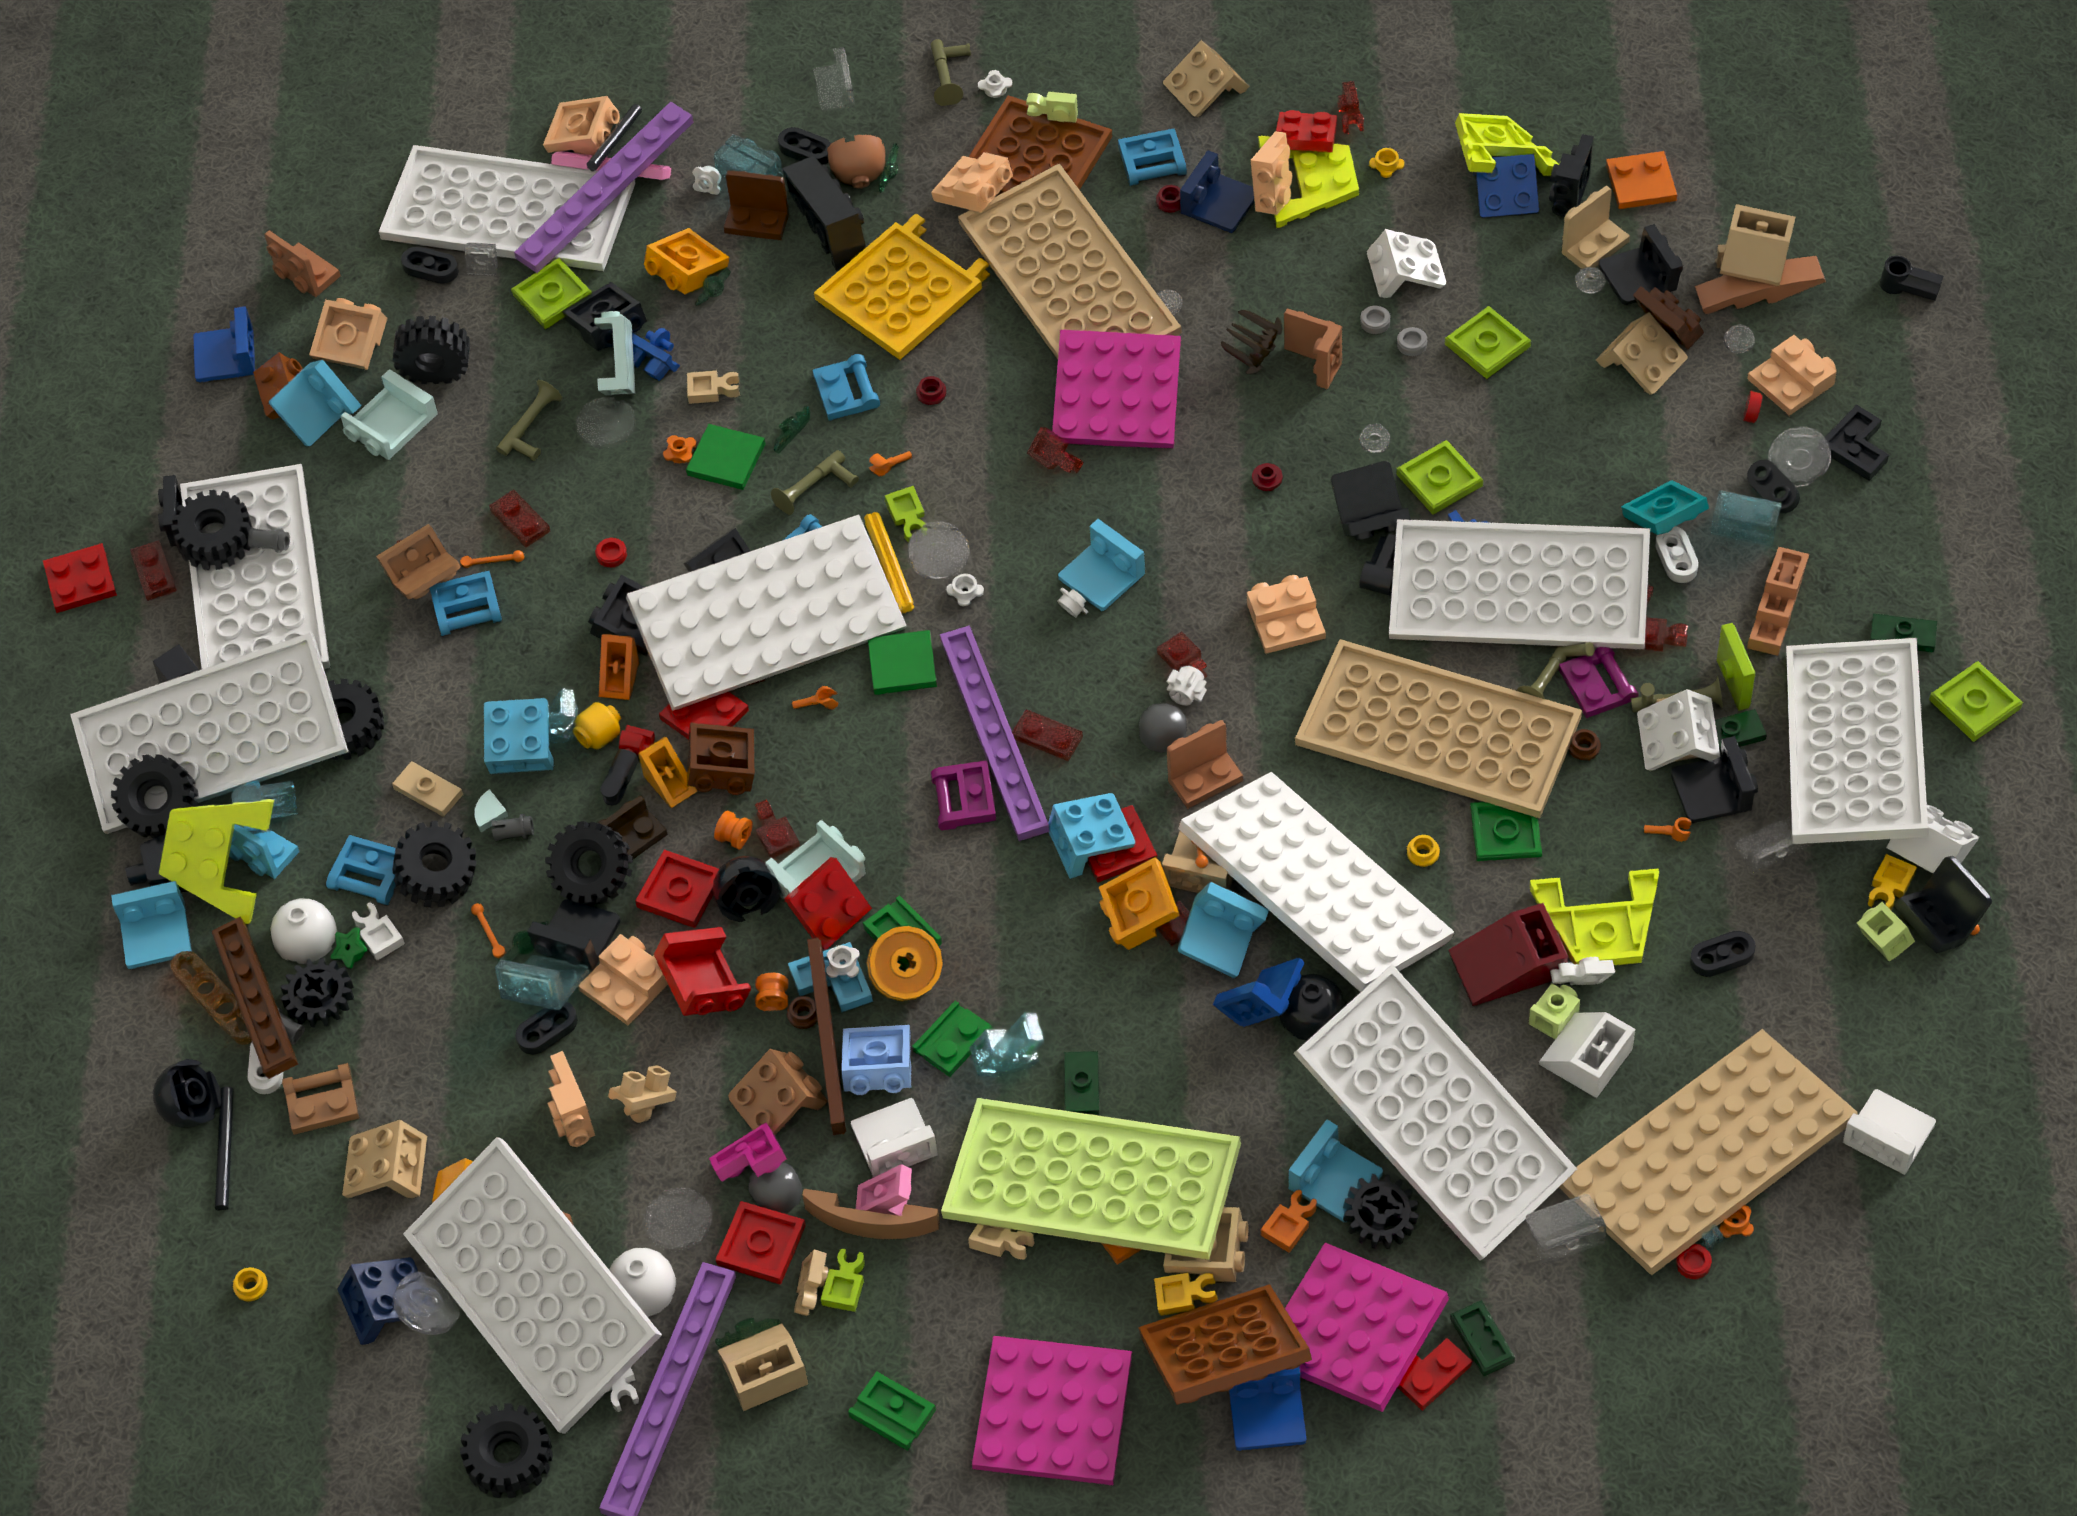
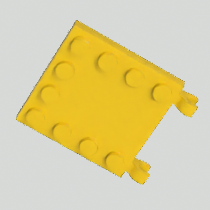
M914 214L903 226L895 222L814 292L816 301L899 360L982 289V282L990 276V273L985 270L989 267V263L982 258H978L970 268L965 270L919 237L927 230L921 226L925 219L918 214Z

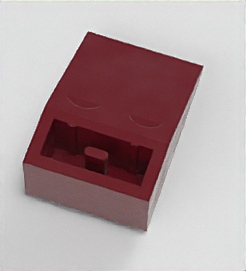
M1544 903L1514 911L1448 950L1472 1006L1552 982L1550 970L1559 969L1558 965L1560 963H1568V954Z

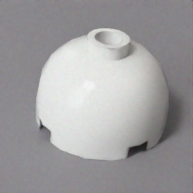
M299 898L281 906L273 917L270 931L274 948L283 959L306 964L308 959L312 962L318 961L329 953L335 941L337 927L334 917L323 904L312 899Z
M633 1248L623 1252L613 1261L609 1268L610 1272L647 1317L660 1313L670 1304L675 1292L676 1277L671 1264L660 1252L650 1248Z

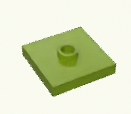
M557 258L538 273H534L511 289L513 296L545 330L564 318L563 310L592 294V291L560 258Z
M1488 306L1445 337V345L1483 377L1488 379L1530 348L1531 340Z
M1447 440L1401 465L1396 471V475L1432 515L1483 486V479Z
M1729 623L1721 626L1716 661L1737 709L1740 711L1750 707L1755 670L1735 625Z
M1979 661L1936 689L1929 697V701L1973 742L2019 711L2023 704L2017 696Z

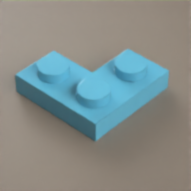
M850 942L843 944L844 946L853 948ZM830 949L823 951L825 971L829 966L827 952ZM809 956L788 963L789 971L799 996L814 992ZM856 960V966L859 968V973L855 977L850 978L847 975H838L835 978H831L826 973L827 986L832 987L841 1012L873 1002L872 994L858 960ZM845 961L840 962L841 965L846 963Z

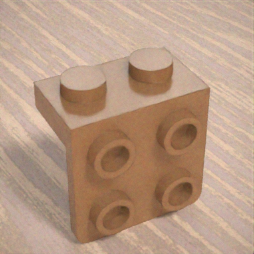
M429 524L376 556L393 586L407 599H419L425 596L430 591L429 588L438 582L443 583L452 579L456 575V571L461 567L458 561L446 552Z
M769 1049L729 1093L730 1102L752 1130L767 1122L774 1135H776L801 1107L819 1110L828 1102L821 1093L822 1086L812 1076L806 1074L802 1069L803 1062L794 1053Z

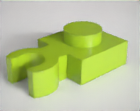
M914 486L885 495L884 501L895 526L905 525L904 538L906 541H912L910 531L913 529L920 530L923 537L927 536V525L919 519L924 517L925 511Z
M841 1249L837 1256L840 1269H829L821 1296L822 1306L855 1312L864 1283L863 1275L858 1274L865 1265L864 1255L862 1252H859L857 1260L853 1263L846 1262V1249Z

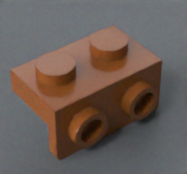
M280 352L253 372L265 414L272 420L280 416L271 407L269 401L303 369L296 359H290Z

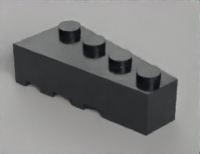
M815 156L782 168L788 192L802 215L806 216L813 233L818 234L825 253H831L832 265L835 270L842 269L866 248L861 227L864 224V218L860 209L853 207L848 193H842L838 180L831 178L825 164L821 165Z

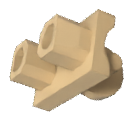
M655 1065L648 1067L646 1077L634 1071L623 1073L621 1085L610 1088L608 1097L612 1100H620L625 1105L624 1113L627 1116L630 1115L635 1122L641 1123L650 1119L655 1105L675 1101L677 1092L668 1086L670 1072L661 1066Z

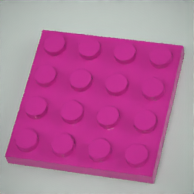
M1060 329L1052 443L1174 448L1181 336Z
M1324 1243L1285 1307L1308 1345L1312 1357L1311 1361L1302 1363L1299 1366L1300 1377L1383 1412L1448 1302L1447 1292Z
M993 1336L972 1468L984 1471L1114 1485L1132 1351Z

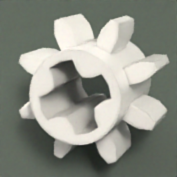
M1192 666L1181 667L1179 672L1173 669L1166 681L1169 684L1167 691H1170L1171 699L1185 706L1190 705L1194 699L1201 702L1207 691L1205 688L1207 682L1203 680L1204 675L1202 672Z

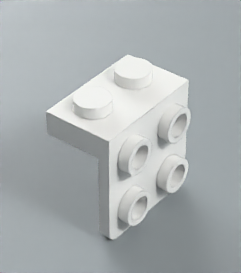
M1385 229L1367 250L1379 297H1391L1405 280L1439 289L1443 288L1446 284L1436 246L1431 240Z

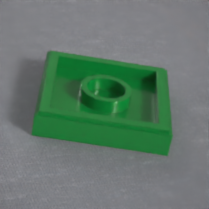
M708 424L686 469L687 476L744 490L766 444L765 438Z
M930 630L878 636L868 640L874 695L937 687Z
M1488 802L1470 803L1477 861L1542 857L1538 818Z

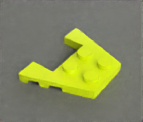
M1459 113L1456 119V129L1470 172L1492 173L1496 165L1492 156L1504 157L1534 154L1535 165L1543 176H1551L1554 164H1558L1551 158L1552 151L1545 146L1533 144L1531 142L1533 136L1508 116Z
M1258 136L1260 149L1270 138L1269 136ZM1334 144L1333 152L1290 150L1289 158H1293L1301 198L1290 199L1288 204L1277 215H1274L1276 228L1287 225V222L1294 219L1310 216V213L1325 207L1327 209L1359 196V187L1349 145Z
M266 799L247 803L237 802L227 805L172 809L169 814L159 874L172 882L176 881L180 887L235 919L241 916L245 924H249L253 915L256 893L224 887L234 826L238 824L266 831L269 829L274 800Z
M1659 869L1629 871L1628 881L1632 901L1565 907L1560 878L1530 880V892L1537 904L1544 903L1568 957L1573 964H1579L1581 959L1587 957H1598L1599 961L1613 960L1614 965L1642 963L1658 884Z

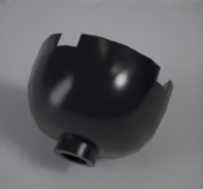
M739 856L727 861L719 868L713 882L714 898L721 913L733 921H746L742 915L761 909V915L768 913L780 897L778 881L773 870L768 864L756 857ZM756 904V905L753 906L750 910L743 907V906H752V905Z
M1301 975L1300 981L1293 987L1288 998L1289 1005L1279 1017L1281 1024L1293 1033V1036L1301 1040H1309L1345 1007L1342 991L1335 982L1323 975Z
M185 1059L169 1066L160 1074L154 1084V1105L164 1121L172 1126L181 1128L196 1127L212 1120L216 1116L214 1115L215 1109L220 1107L221 1093L217 1080L211 1071L205 1072L199 1067L202 1063L197 1060Z

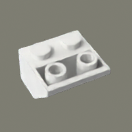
M1927 805L1929 837L1890 839L1886 848L1934 873L1945 857L1954 856L1962 863L1979 837L1971 833L1973 829L1967 824L1960 821H1954L1953 823L1942 817L1944 813L1941 810Z
M1606 1012L1575 1013L1541 1058L1539 1065L1597 1098L1632 1051L1635 1029Z

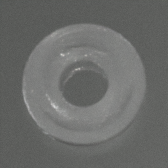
M1593 267L1581 269L1575 278L1578 289L1586 294L1599 292L1604 288L1606 281L1601 270Z
M1380 424L1367 425L1360 434V445L1364 450L1371 453L1382 452L1390 444V434Z

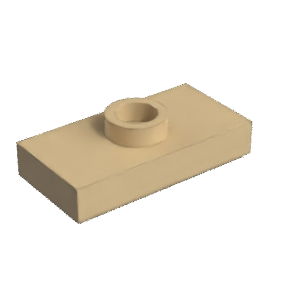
M412 761L392 783L394 790L442 817L450 811L463 795L461 788Z

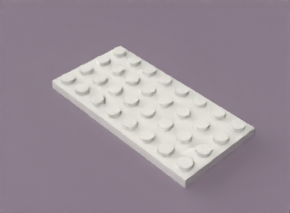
M413 145L379 229L380 239L516 259L514 251L598 171ZM635 180L573 238L549 264L560 258L570 267L604 271L634 189Z
M302 464L180 484L182 505L184 507L186 506L185 499L191 497L193 500L197 499L196 493L203 491V495L207 496L209 495V490H216L217 495H221L222 491L229 492L230 499L233 495H236L240 499V503L243 502L245 504L253 528L273 531L282 528L284 532H289L290 544L287 550L277 553L274 549L254 547L250 548L249 551L244 549L245 557L242 560L236 557L234 558V565L229 567L228 563L222 564L223 569L216 570L215 565H210V570H203L201 564L196 568L191 566L189 560L201 668L204 669L310 632L315 637L323 668H330ZM212 523L206 525L200 532L214 533L219 531L224 525Z
M860 515L627 593L626 595L627 602L672 711L868 643V640L872 638L890 635L906 628V623Z
M1397 519L1389 639L1569 646L1591 642L1594 647L1645 649L1650 529Z
M311 632L70 714L102 830L106 834L127 827L118 819L117 816L119 814L113 810L112 804L116 803V801L111 798V790L117 791V787L113 782L115 777L120 780L122 779L123 774L120 772L122 767L125 766L129 770L132 767L129 761L134 758L143 761L142 755L149 754L155 758L156 754L176 761L193 777L195 781L193 786L198 789L199 795L194 797V800L200 803L348 752L315 637ZM162 786L151 787L144 796L145 805L150 809L162 807L167 800V791Z
M1906 638L1786 646L1793 844L1929 837L1917 639Z
M1272 772L1181 819L1178 829L1219 866H1222L1230 876L1360 992L1391 964L1398 971H1401L1447 944L1454 935V931Z
M1393 964L1293 1053L1479 1261L1484 1259L1577 1170L1573 1163Z
M496 1137L403 1233L560 1433L565 1434L662 1336L504 1139Z

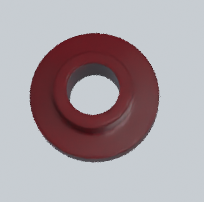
M1175 185L1162 187L1156 196L1157 207L1168 213L1179 211L1181 209L1180 188Z
M925 377L916 388L917 398L926 405L938 404L946 397V386L937 377Z
M1261 464L1252 472L1253 484L1262 491L1276 489L1283 480L1281 469L1274 464ZM1264 474H1270L1271 476L1265 477V476H1263V475H1264Z

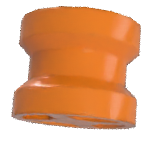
M727 810L721 815L716 824L714 838L721 843L725 841L730 842L733 848L740 850L751 835L752 821L745 817L739 819L733 812Z
M774 972L758 976L755 983L756 989L759 991L755 997L756 1007L762 1011L784 1010L787 1008L788 995L785 994V991L789 987L788 978L785 975Z

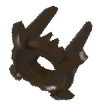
M1239 310L1238 313L1265 329L1262 331L1263 335H1258L1243 326L1232 323L1233 327L1248 337L1229 328L1226 330L1232 336L1254 349V352L1247 355L1224 341H1221V346L1226 352L1250 367L1246 374H1253L1263 368L1261 363L1269 355L1270 350L1273 351L1275 349L1274 341L1278 334H1282L1283 327L1278 317L1275 323L1248 310Z

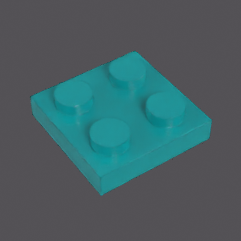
M1671 480L1624 504L1621 508L1625 518L1643 528H1649L1656 535L1670 532L1673 527L1684 521L1695 519L1698 514L1709 509L1706 497Z

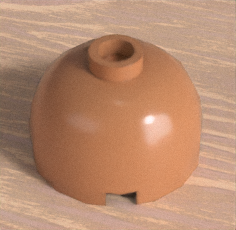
M854 135L855 141L845 143V138H842L830 144L827 148L831 172L839 181L852 185L854 188H864L869 186L883 172L885 167V147L879 137Z

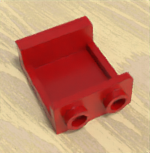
M722 927L664 933L653 954L683 1016L706 1015L711 1012L738 1010L743 1006L751 991L749 983L737 984L720 950L726 939Z

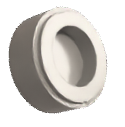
M1381 306L1367 307L1360 316L1362 329L1370 334L1385 332L1390 326V313Z
M1410 327L1403 329L1398 334L1397 347L1405 355H1420L1427 348V335L1419 328Z

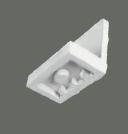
M1686 689L1638 711L1637 716L1646 770H1656L1690 754L1708 761L1721 757L1712 699L1710 697Z
M1875 1089L1860 1114L1853 1113L1849 1119L1843 1143L1905 1175L1934 1128L1936 1120Z
M912 1098L851 1121V1127L873 1177L900 1164L909 1167L938 1155L935 1135L931 1126H925Z

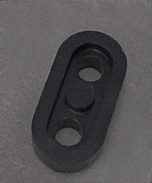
M797 127L784 129L779 134V149L784 155L799 161L815 156L821 165L829 163L827 148L831 143L828 139Z
M411 247L401 257L405 273L413 277L445 284L453 281L459 273L456 259L452 255L424 247Z
M1759 460L1750 466L1747 473L1748 482L1773 510L1779 513H1789L1797 507L1800 501L1799 491L1773 462ZM1761 471H1767L1764 477L1758 478ZM1786 491L1784 497L1777 498L1779 492Z
M1732 931L1700 942L1692 949L1690 965L1697 974L1705 977L1715 976L1750 963L1754 957L1755 941L1746 932ZM1739 948L1743 953L1735 954L1732 949ZM1707 958L1712 960L1713 963L1704 964L1701 960Z
M555 1001L522 1022L515 1033L520 1050L526 1054H539L571 1033L578 1022L575 1008L567 1001ZM559 1018H566V1021L562 1024L555 1023ZM533 1036L539 1037L535 1042L528 1041Z

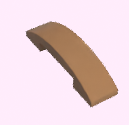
M804 1189L802 1194L805 1209L810 1214L833 1228L857 1236L876 1239H903L939 1230L940 1226L938 1209L904 1204L902 1216L840 1207L836 1193Z

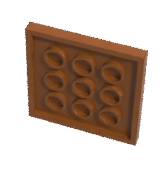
M1008 95L969 155L970 158L978 159L985 152L1008 158L1013 177L996 196L1059 163L1080 190L1112 139V129L1077 118L1076 122H1059L1047 120V114L1029 116L1027 115L1029 105H1026V101Z
M1270 1284L1138 1327L1141 1339L1176 1405L1192 1403L1202 1396L1215 1392H1225L1236 1385L1251 1380H1262L1269 1374L1284 1369H1295L1302 1363L1312 1360L1308 1345Z

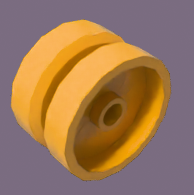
M902 926L892 928L876 940L869 950L866 965L868 978L878 992L889 999L907 1001L916 999L932 989L940 978L943 962L941 950L932 936L922 929ZM899 959H907L910 963L909 968L905 971L900 970L899 966L901 964L898 963Z

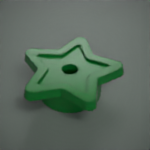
M354 927L348 934L335 933L337 946L331 954V959L343 960L345 966L348 969H352L354 962L359 961L364 953L367 952L365 942L360 938V928Z

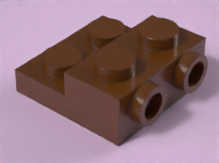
M1641 286L1633 294L1644 315L1649 312L1662 328L1687 350L1704 334L1699 324L1701 318L1689 308L1686 311L1678 306L1679 300L1666 290L1662 293L1654 287V289L1648 292Z
M690 723L687 786H693L700 792H708L713 788L725 789L733 795H740L745 791L751 792L755 774L754 729Z

